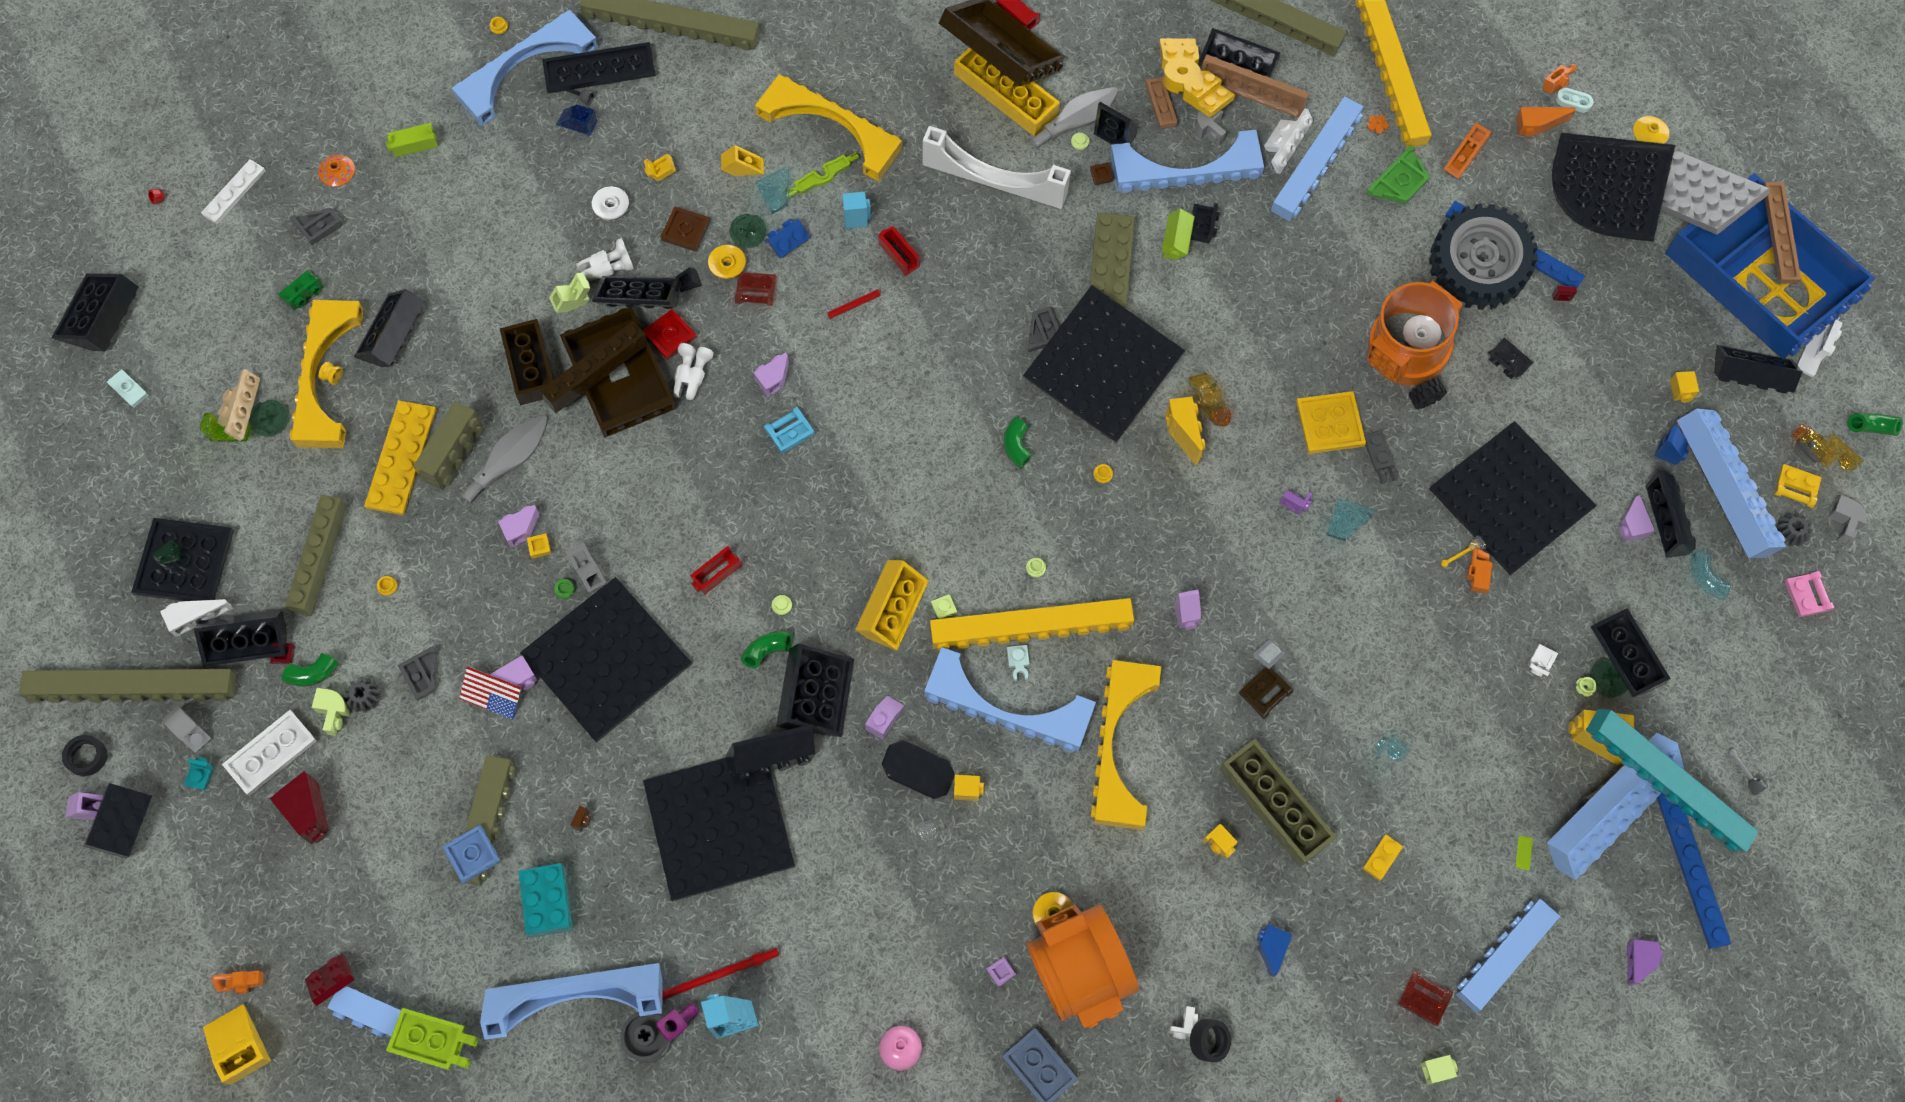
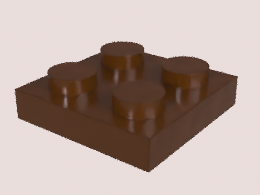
M674 206L660 236L661 241L696 252L710 219L707 216Z

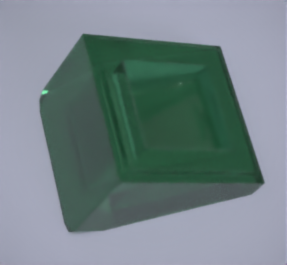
M170 540L153 553L152 556L160 564L179 561V546L173 540Z

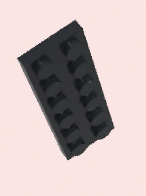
M650 42L542 59L548 93L656 76Z

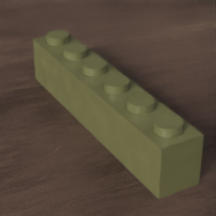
M327 495L320 496L285 606L291 613L312 616L347 507L341 498Z
M486 755L465 830L466 833L481 825L492 845L493 841L498 839L500 829L497 826L499 819L502 820L505 814L503 804L510 795L511 788L508 787L510 779H514L516 767H514V763L511 760ZM454 870L452 878L456 882H461ZM488 870L466 882V884L481 886L482 882L486 881L488 877Z

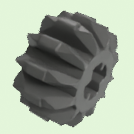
M1788 513L1778 520L1776 528L1784 536V543L1789 541V546H1794L1795 544L1800 546L1810 539L1813 529L1809 528L1811 522L1805 521L1806 516L1800 517L1799 513L1793 515Z
M358 677L357 683L350 681L351 688H345L348 694L343 697L348 701L346 705L349 708L353 707L354 712H358L361 709L363 713H366L367 707L374 709L373 702L379 703L377 696L381 693L377 689L378 685L375 682L371 683L369 678L363 681L362 678Z

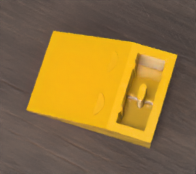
M1193 396L1169 399L1165 413L1168 433L1191 461L1198 465L1200 458L1203 457L1205 441L1200 436L1202 426L1201 422L1197 421V403H1194Z
M244 1004L203 1027L213 1065L222 1083L232 1085L271 1062Z

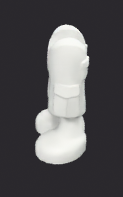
M622 238L617 239L616 248L612 252L606 254V251L603 250L576 264L578 271L584 274L587 281H593L602 278V276H612L614 271L617 270L631 271L634 269ZM619 260L615 263L610 264L611 261Z
M681 343L678 346V352L683 358V364L679 365L676 369L673 396L680 398L684 385H688L686 399L693 400L705 374L702 369L713 358L714 353L705 347H699L696 353L693 346ZM695 355H696V363H695V366L692 367V368H690V367H691V364H692V362H693V360H694V358H695Z

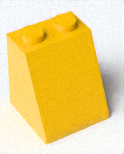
M1583 710L1569 722L1568 732L1571 734L1572 741L1616 765H1622V759L1610 754L1606 750V746L1594 741L1591 738L1592 735L1586 731L1596 711ZM1616 713L1634 728V715Z

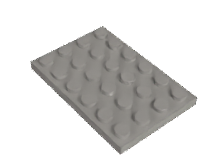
M1676 151L1673 155L1661 211L1717 235L1769 195V188Z

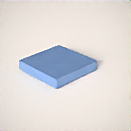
M481 825L476 826L442 847L462 884L501 862Z

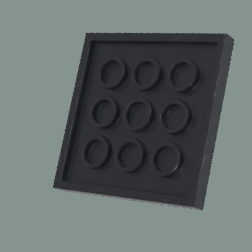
M153 518L131 592L139 596L179 601L215 600L234 530L231 527Z

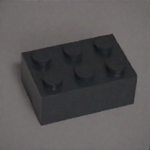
M109 783L83 847L127 859L132 851L152 795Z

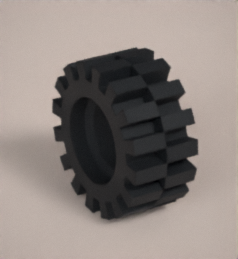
M1433 378L1427 382H1422L1421 385H1417L1416 388L1409 392L1408 396L1415 409L1419 410L1435 404L1436 401H1440L1441 398L1445 397L1447 391L1439 378Z

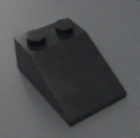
M1099 102L1094 135L1111 145L1131 144L1136 137L1138 128L1132 119Z

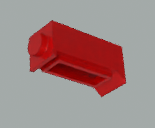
M996 0V4L1030 30L1039 24L1040 13H1034L1021 0Z
M894 226L880 232L878 235L879 245L901 269L904 276L920 267V256ZM894 242L910 262L906 263L890 244Z
M726 546L690 575L693 581L690 584L697 593L701 591L706 595L734 571L743 567L738 557L736 558L732 554L730 547ZM726 561L729 563L707 582L703 583L702 579Z

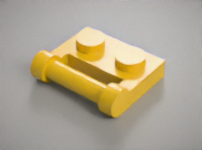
M1783 464L1779 472L1774 495L1779 497L1782 495L1804 503L1807 507L1814 508L1822 477ZM1785 486H1788V487H1790V488H1793V489H1796V490L1805 492V493L1809 494V497H1808V496H1805V495H1802V494H1800V493H1797V492H1794V491L1785 489Z

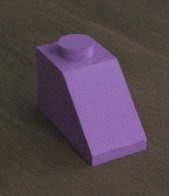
M1643 940L1627 942L1628 986L1640 983L1660 964L1663 957L1660 942Z

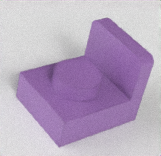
M1286 490L1280 504L1300 515L1303 510L1307 512L1313 502L1310 500L1312 493L1309 492L1303 500L1298 494Z

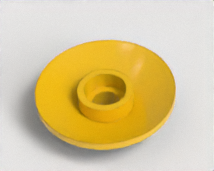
M1644 116L1635 122L1633 134L1638 141L1665 144L1669 138V129L1661 119L1653 116Z
M721 245L715 248L708 258L710 271L715 276L723 279L738 276L746 265L743 251L734 245ZM725 263L731 264L729 266H724Z
M1049 892L1042 895L1033 907L1035 924L1049 917L1051 911L1058 913L1073 906L1072 901L1064 894L1058 892Z

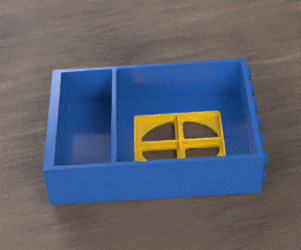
M1755 173L1747 178L1760 185L1765 183ZM1765 198L1717 235L1691 223L1677 233L1665 254L1783 360L1789 355L1793 357L1801 349V346L1809 344L1813 340V336L1820 335L1828 324L1831 325L1839 318L1840 314L1844 315L1852 307L1853 303L1856 305L1862 300L1864 294L1873 287L1870 284L1875 277L1789 202L1788 206L1801 281L1808 293V304L1806 307L1799 305L1784 291L1790 284H1776L1758 268V266L1763 264L1776 265ZM1748 274H1754L1770 289V292L1759 301L1747 290L1746 279ZM1777 296L1796 312V315L1792 317L1776 316L1764 305Z

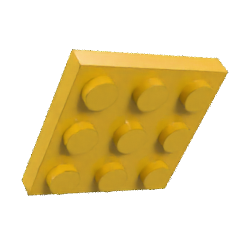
M1354 391L1297 398L1296 405L1308 454L1365 447L1366 440Z

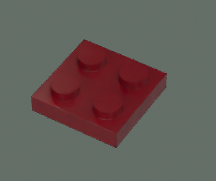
M343 953L333 957L326 965L318 970H314L305 978L311 1001L316 1007L355 980L348 960Z

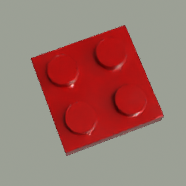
M673 309L643 330L646 338L667 360L678 352L679 344H689L697 338L696 333Z

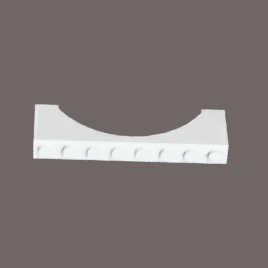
M932 126L928 127L923 139L924 166L1062 209L1068 194L1071 170L1055 165L1050 169L1033 173H1020L999 169L974 158L961 149L947 135V131Z

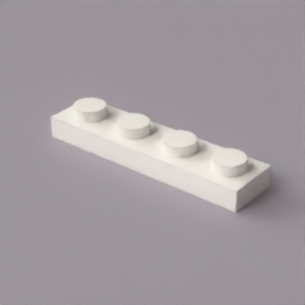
M250 159L206 206L201 214L213 223L218 224L266 172L265 168Z

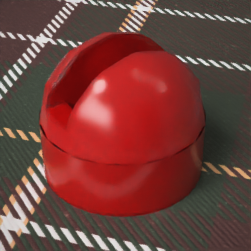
M148 190V197L153 205L164 201L165 194L162 190Z

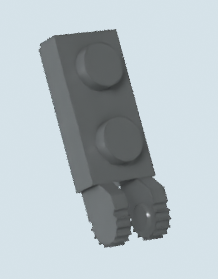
M1383 431L1364 434L1366 448L1380 483L1384 484L1387 482L1384 469L1389 470L1392 481H1397L1398 473Z

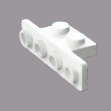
M1308 109L1303 110L1297 121L1281 119L1264 145L1267 151L1277 152L1271 162L1278 174H1281L1313 123Z
M1840 317L1831 325L1828 324L1820 335L1813 336V340L1805 346L1797 364L1803 371L1802 373L1813 377L1821 361L1826 356H1831L1836 347L1833 344L1842 333L1840 331L1842 322L1839 321Z

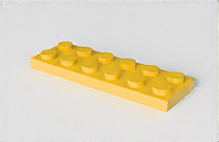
M398 400L364 505L366 509L398 515L405 514L417 475L413 465L426 446L436 415V407Z

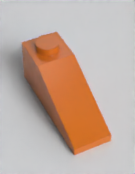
M1521 107L1516 115L1518 135L1532 137L1567 122L1576 111L1575 107Z
M1476 122L1443 170L1459 179L1492 136V132Z

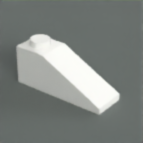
M225 599L184 601L172 603L160 612L169 632L178 637L192 630L199 621L214 619L233 608Z

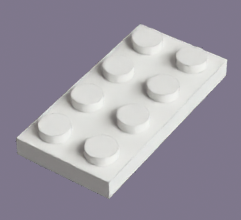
M289 710L222 765L243 791L250 796L316 743L317 740L297 716Z

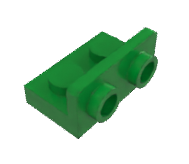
M307 270L279 292L278 295L293 310L303 307L310 297L318 295L323 285L317 277H314Z

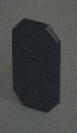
M904 740L890 744L881 763L888 779L932 799L947 795L955 776L949 761Z

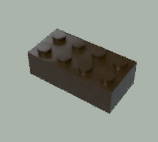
M538 319L499 328L515 394L520 406L543 400L540 390L553 381L554 376Z

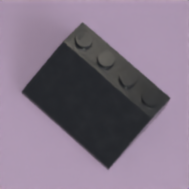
M86 273L51 338L91 351L105 352L110 345V340L114 333L118 330L122 318L126 315L127 308L135 298L139 286L122 274Z
M602 276L592 297V302L609 307L625 305L626 307L644 306L645 308L663 307L665 309H672L677 307L679 302L678 279Z
M800 643L789 648L776 727L790 730L812 724L814 734L842 737L854 659Z

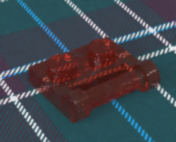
M741 272L737 280L735 303L767 304V306H773L776 275ZM742 292L767 293L768 295H744Z
M1413 970L1397 1005L1434 1026H1438L1453 992L1449 989L1444 990L1421 977L1420 973ZM1415 984L1441 997V1001L1439 1002L1414 988Z

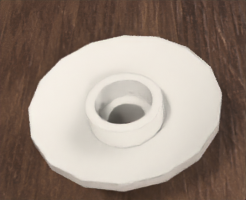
M613 186L598 190L592 199V209L595 214L607 220L621 217L629 206V199L625 191Z
M1418 315L1406 322L1403 336L1408 345L1414 349H1428L1435 347L1440 341L1441 328L1430 317ZM1418 333H1423L1424 337H1419Z

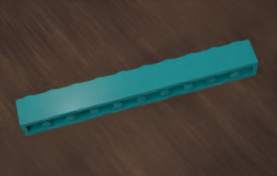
M1598 709L1586 728V731L1592 735L1591 738L1594 741L1607 747L1606 750L1610 754L1622 759V764L1633 768L1637 772L1636 775L1647 780L1652 784L1651 787L1654 790L1666 795V799L1678 805L1682 813L1693 817L1697 825L1710 831V835L1713 838L1721 840L1725 844V848L1732 852L1748 851L1758 833L1757 829L1612 710Z

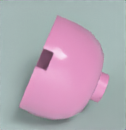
M892 1027L880 1039V1057L884 1064L891 1069L898 1071L908 1070L916 1065L921 1057V1039L910 1027Z

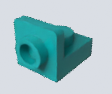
M196 757L195 760L188 758L187 763L191 766L184 782L185 787L206 791L214 769L208 763V759Z

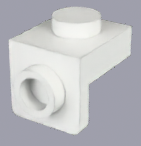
M1538 644L1528 663V666L1532 668L1530 672L1540 677L1543 674L1548 676L1558 653Z
M1186 1006L1182 1028L1170 1026L1168 1033H1173V1037L1177 1039H1186V1036H1190L1192 1028L1198 1021V1014H1194L1195 1008Z

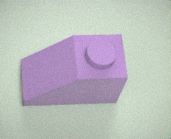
M1640 495L1630 502L1619 524V533L1621 537L1625 538L1626 543L1648 538L1655 531Z
M1198 590L1178 593L1174 610L1179 628L1185 627L1186 630H1191L1199 625L1201 621V608Z
M523 656L516 658L490 674L521 687V690L532 688L535 684L534 682L537 681Z
M886 696L876 706L865 724L866 730L884 740L905 706Z
M78 792L69 796L66 818L94 820L103 795Z

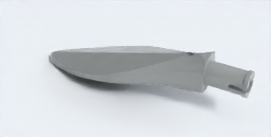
M1111 87L1091 91L1072 99L1057 117L1044 125V130L1030 139L1031 143L1038 149L1049 139L1053 140L1065 132L1092 124L1096 121L1098 103L1102 102L1110 107L1117 96L1118 88Z
M542 415L513 428L501 437L493 447L483 467L472 478L474 481L461 496L472 503L473 499L483 488L487 489L496 479L522 465L538 447L547 425V416Z

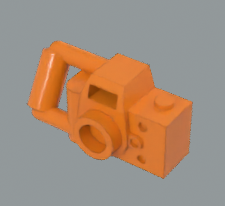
M1572 64L1567 68L1564 65H1560L1544 79L1542 90L1552 94L1555 91L1558 92L1561 88H1565L1570 80L1569 75L1577 70V66Z
M1478 548L1472 551L1471 565L1467 569L1466 578L1471 581L1470 591L1486 594L1490 588L1492 562H1489V554Z
M261 971L232 972L214 975L211 981L217 992L234 990L235 994H247L252 987L264 985V973Z

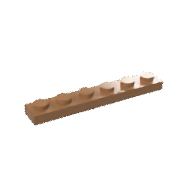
M1765 182L1763 186L1769 188V195L1765 197V204L1778 281L1780 284H1798L1801 281L1785 183Z

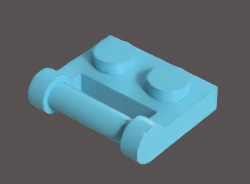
M798 407L793 408L792 412L777 421L763 426L781 454L815 435L814 430ZM795 418L798 420L792 423L791 425L787 426L786 428L780 430L779 432L775 433V430L789 423Z

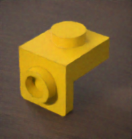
M665 154L654 162L648 159L644 160L645 173L656 181H660L676 172L672 157L669 154Z

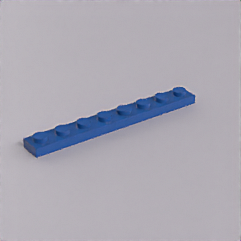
M1455 200L1445 214V217L1450 219L1456 211L1460 214L1466 206ZM1537 249L1535 255H1538V260L1534 266L1536 270L1564 286L1578 288L1585 275L1540 249Z
M1661 793L1657 797V801L1708 948L1713 949L1730 945L1731 941L1688 818L1681 812V808L1678 805L1669 802L1666 799L1667 796Z

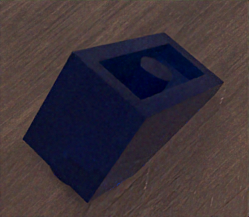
M578 104L563 110L556 125L591 136L597 123L595 110Z

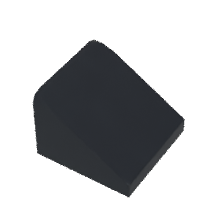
M689 267L675 276L678 279L681 293L702 286L697 270Z

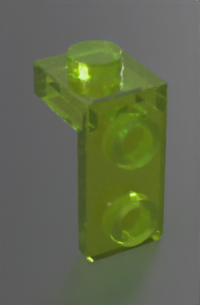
M204 413L203 420L200 423V431L211 442L239 441L224 432L225 426L217 424L218 419L212 413ZM250 423L247 424L244 438L241 441L248 440L252 426Z

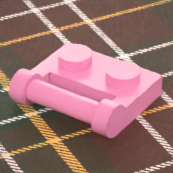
M1820 571L1785 580L1799 617L1835 609L1833 603H1830L1821 581L1822 575ZM1809 581H1813L1822 603L1821 606H1818Z

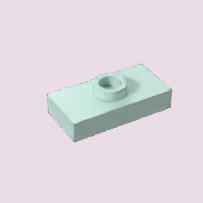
M122 369L107 381L133 408L149 396Z

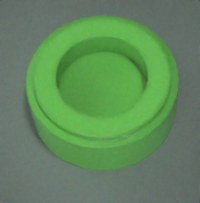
M560 579L554 586V592L557 597L568 599L573 596L575 586L569 579Z

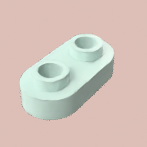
M1562 88L1556 95L1558 105L1562 107H1575V110L1581 113L1588 112L1594 103L1593 98L1589 94L1570 88Z

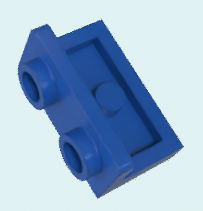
M790 218L782 223L783 228L778 231L775 228L767 234L768 238L764 241L770 244L779 258H782L811 238L799 219L792 221Z

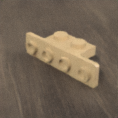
M246 369L241 371L237 386L226 390L223 394V404L218 411L219 417L217 424L225 426L224 432L239 441L244 438L260 382L258 376Z

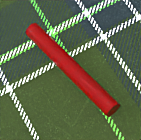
M878 289L827 312L829 319H832L881 296Z

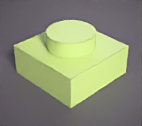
M950 594L931 601L938 619H945L957 614Z

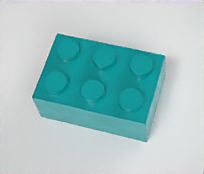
M562 863L518 871L526 935L529 938L573 930L566 870Z

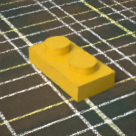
M1385 834L1362 869L1381 881L1403 846Z

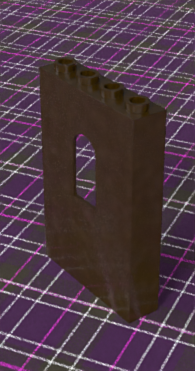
M968 0L947 7L938 23L1018 86L1030 84L1035 80L1059 72L1063 67V61L1066 56L992 0ZM1002 44L1024 62V65H1021L997 45Z
M632 307L620 309L617 313L605 315L599 320L587 322L579 328L570 329L561 334V340L572 365L576 364L630 322L634 321L642 330ZM649 344L624 362L629 376L611 382L609 375H607L584 392L604 438L677 409Z

